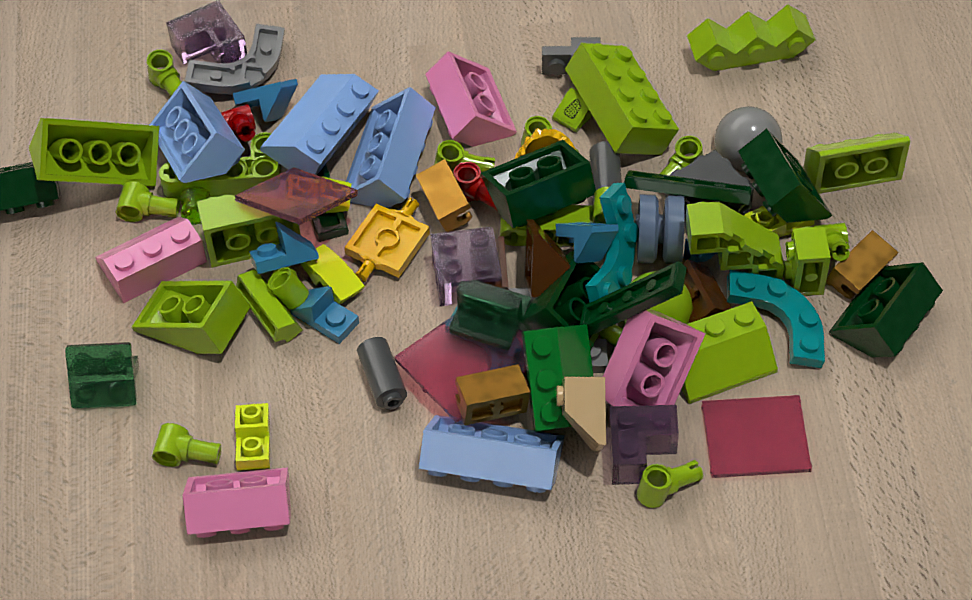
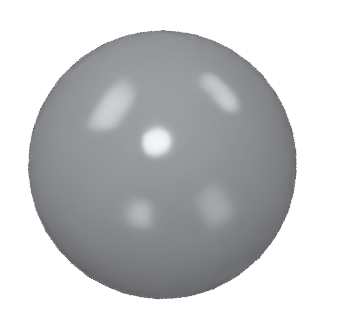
M751 106L740 107L726 114L718 124L714 138L715 149L723 158H727L732 163L734 169L744 171L741 167L744 161L738 151L766 128L782 143V132L778 122L767 111Z

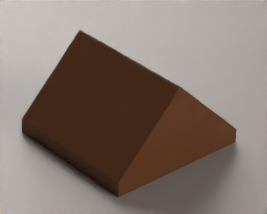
M526 219L524 281L530 296L538 297L571 266L563 250L533 219Z

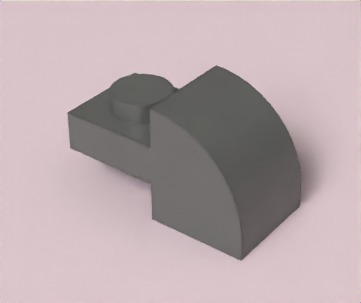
M571 37V46H542V74H567L565 68L581 43H601V38Z

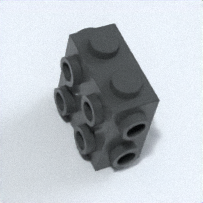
M716 150L711 151L705 156L697 157L693 163L670 174V176L745 185L752 188L749 205L684 196L685 218L687 204H696L698 202H720L742 215L746 214L752 207L754 188L747 178L742 177L733 168L732 163L727 158H723Z

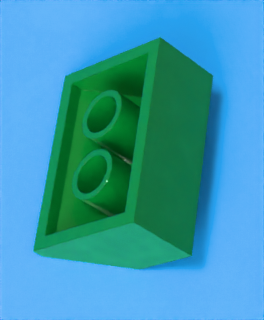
M587 325L523 331L522 341L528 388L530 390L533 430L541 431L572 427L562 415V406H556V386H562L564 377H594Z

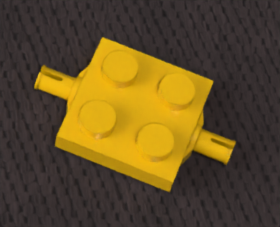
M408 198L401 210L388 209L376 203L344 247L345 255L363 263L355 273L360 280L362 279V282L367 281V278L374 269L382 270L400 278L429 236L430 227L416 221L412 217L415 210L419 207L416 199Z

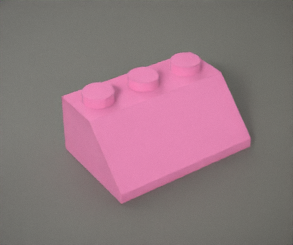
M448 51L425 74L430 85L429 89L435 96L439 106V113L444 118L448 127L447 132L454 141L474 147L511 137L517 133L489 68Z
M176 217L95 257L123 303L159 286L161 281H170L207 262L202 239L190 221L182 217Z
M652 309L645 310L628 318L603 374V377H605L606 401L617 408L666 424L705 333Z
M288 467L188 477L183 492L187 535L196 534V537L206 538L216 535L218 531L230 530L231 534H243L249 532L250 528L264 527V530L274 531L290 524L291 505Z

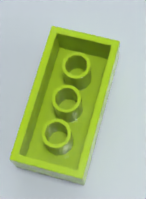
M581 43L565 70L613 151L623 154L662 155L679 131V128L659 98L657 91L654 90L647 79L645 72L635 60L632 51L623 45H604L600 43Z

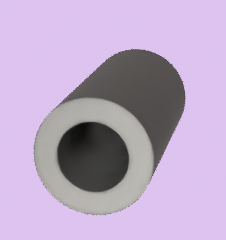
M601 141L593 145L589 150V157L595 189L610 187L613 183H622L620 153H615L608 141Z
M383 337L369 338L358 346L357 354L377 406L395 409L406 399V388L387 340Z

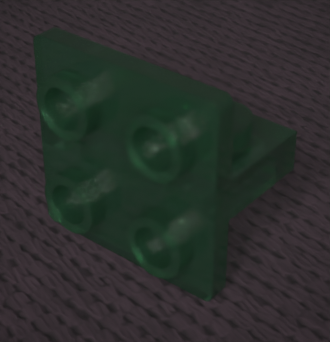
M461 280L456 290L458 309L449 326V332L497 348L509 350L520 328L521 320L531 303L530 296L476 280H471L470 283Z
M130 342L66 346L65 355L72 408L136 405L135 377L139 369L138 355H132V345Z

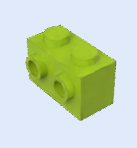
M806 226L793 229L791 242H786L787 260L783 261L784 279H789L790 286L799 291L803 296L824 295L831 260L825 227Z

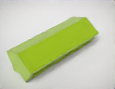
M255 269L239 274L236 287L275 342L283 339L286 342H290L303 331L286 306L267 286L268 282L261 274H258Z

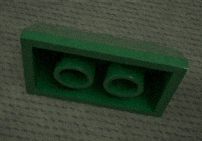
M767 128L738 151L744 161L741 164L742 169L751 179L754 178L755 181L751 184L762 198H766L762 203L773 217L778 214L784 221L791 223L824 220L832 216L799 160Z
M564 140L481 172L482 180L500 216L512 228L526 226V219L535 220L543 216L553 215L558 210L569 205L580 204L586 198L594 196L596 191L590 161Z
M33 162L0 168V211L6 210V214L25 211L24 206L36 204L37 208H44L55 205L54 200L60 198L58 181L37 180Z
M574 250L566 254L565 256L571 267L540 296L534 297L521 323L529 331L580 325L583 306L590 303L585 285L600 268L594 262L575 263ZM600 332L589 336L590 351Z
M924 262L885 266L855 296L829 332L835 338L872 358L896 356L902 351L903 345L910 335L918 329L919 323L926 313L935 306V301L943 290Z

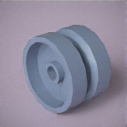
M639 194L638 214L635 217V223L639 228V237L636 241L637 263H654L657 259L658 244H662V258L666 264H673L678 261L682 263L684 196L667 195L664 200L663 214H659V200L655 194Z

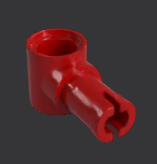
M248 104L221 112L235 136H238L242 141H250L254 138L256 125Z
M472 162L458 164L454 168L453 174L467 201L480 200L498 212L482 180L479 166Z

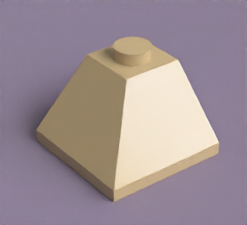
M564 377L562 386H556V406H562V415L593 452H600L606 445L605 377Z

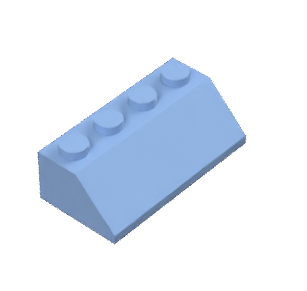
M321 74L263 143L260 151L304 181L312 182L368 112L379 90L355 74Z
M185 81L180 84L150 123V125L159 126L158 145L179 181L183 183L226 174L232 166L239 162L245 150L212 99Z
M411 87L371 108L346 182L351 183L350 203L374 207L377 203L389 208L395 204L403 203L410 194L409 187L413 176L418 170L417 163L420 154L425 148L426 135L433 124L432 117L436 108Z
M435 415L423 430L419 469L428 470L427 473L429 475L437 477L447 476V473L460 475V479L468 482H479L480 479L491 480L494 485L499 487H512L513 484L526 486V490L535 493H544L546 490H552L555 484L565 435L483 422L464 426L463 419Z

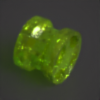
M197 186L183 190L180 195V201L183 205L180 210L181 217L188 219L191 224H202L197 201L210 198V192L203 187Z

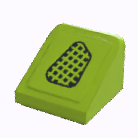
M570 88L554 112L552 119L576 133L593 115L579 92Z

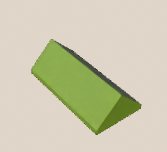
M40 118L29 145L37 180L120 185L134 181L145 186H156L159 126Z

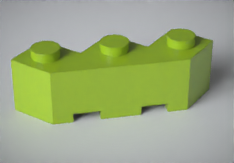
M789 4L768 21H764L747 11L728 28L707 18L687 35L695 61L713 71L794 58L816 41L806 15Z
M720 202L687 204L686 230L690 254L718 252L721 271L747 269L748 273L782 280L784 263L778 234Z

